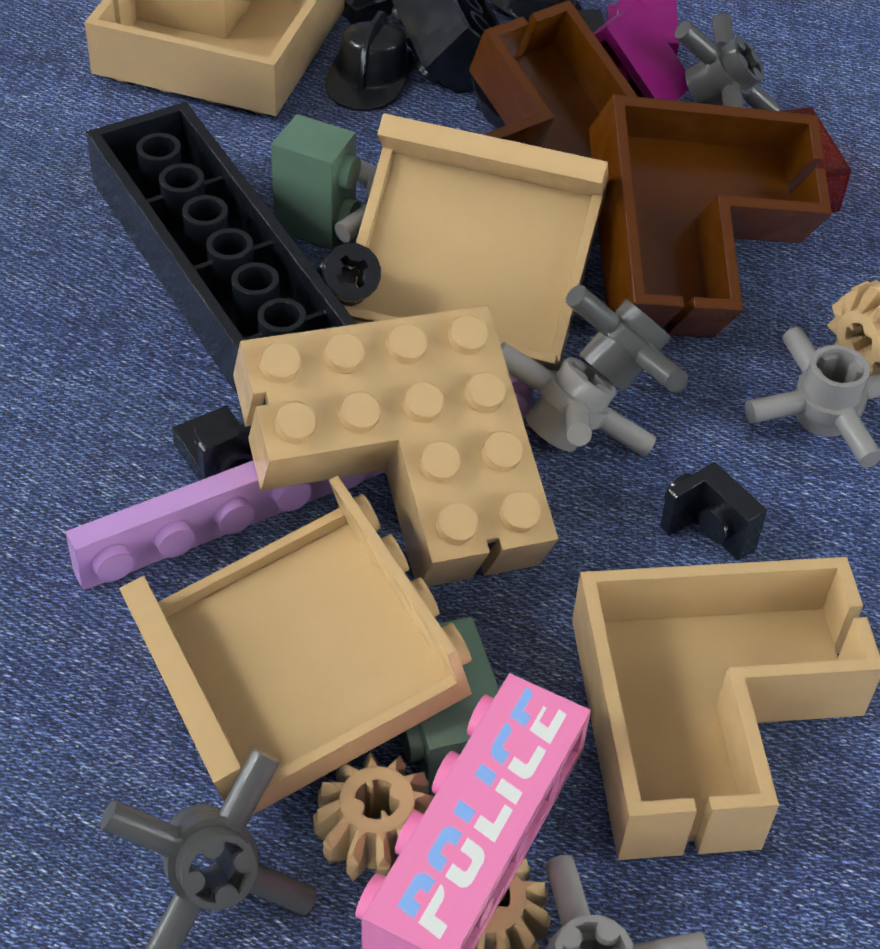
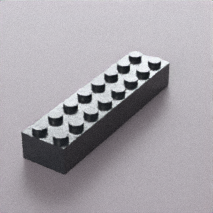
M187 102L86 131L94 185L236 394L237 389L233 373L240 341L357 324Z

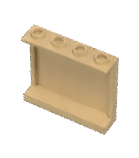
M383 113L377 133L383 148L356 243L369 248L376 255L381 266V280L377 289L368 298L353 307L343 305L357 324L489 305L500 345L505 342L550 371H558L575 312L567 305L566 297L573 287L582 285L609 182L608 162Z
M338 475L329 480L339 505L338 509L163 600L157 601L144 575L119 588L222 799L225 801L253 748H258L280 761L252 815L472 695L463 669V665L471 662L472 658L461 634L452 622L443 627L439 625L435 617L440 612L424 580L418 577L411 582L405 575V572L409 571L407 560L391 534L383 538L379 537L376 531L380 530L381 526L371 504L363 493L353 498Z

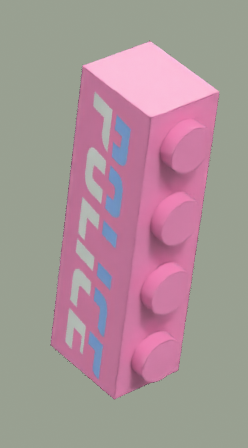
M511 673L508 674L494 698L485 694L480 699L468 724L467 735L470 736V739L461 754L450 751L443 759L432 785V793L436 795L426 812L423 814L414 810L403 825L395 845V853L399 856L386 877L376 873L370 879L361 895L355 916L362 920V949H475L584 749L591 713L590 709Z

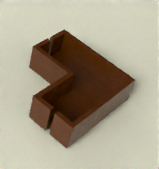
M570 0L532 13L528 23L524 17H520L484 30L469 69L506 125L483 135L592 158L589 127L612 95L638 97Z
M613 94L589 127L591 157L608 162L609 182L598 220L606 305L615 312L622 302L627 299L661 328L666 325V332L669 335L713 338L743 311L734 239L800 244L832 214L826 170L815 168L824 160L817 115Z

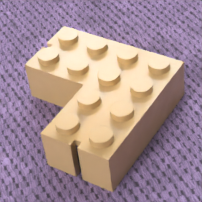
M102 0L84 22L91 74L113 78L119 82H130L148 86L163 92L178 93L204 99L210 103H221L247 109L257 114L277 116L344 11V0Z
M489 305L240 341L233 377L245 427L251 426L248 440L261 491L330 480L337 475L341 478L385 470L414 580L421 577L428 587L471 579L480 566H482L484 576L538 566L559 540ZM496 542L489 551L488 543Z
M847 557L580 572L572 623L588 707L591 710L590 718L618 860L683 856L686 844L690 841L695 842L697 854L762 850L778 810L779 802L757 723L865 715L880 681V654L868 618L859 617L863 603Z

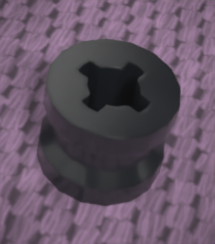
M345 243L337 246L319 263L316 270L341 304L351 307L360 304L364 299L368 298L377 289L381 280V266L376 255L369 248L359 243ZM343 264H344V266H350V267H352V269H349V268H347V267H342V266H343Z

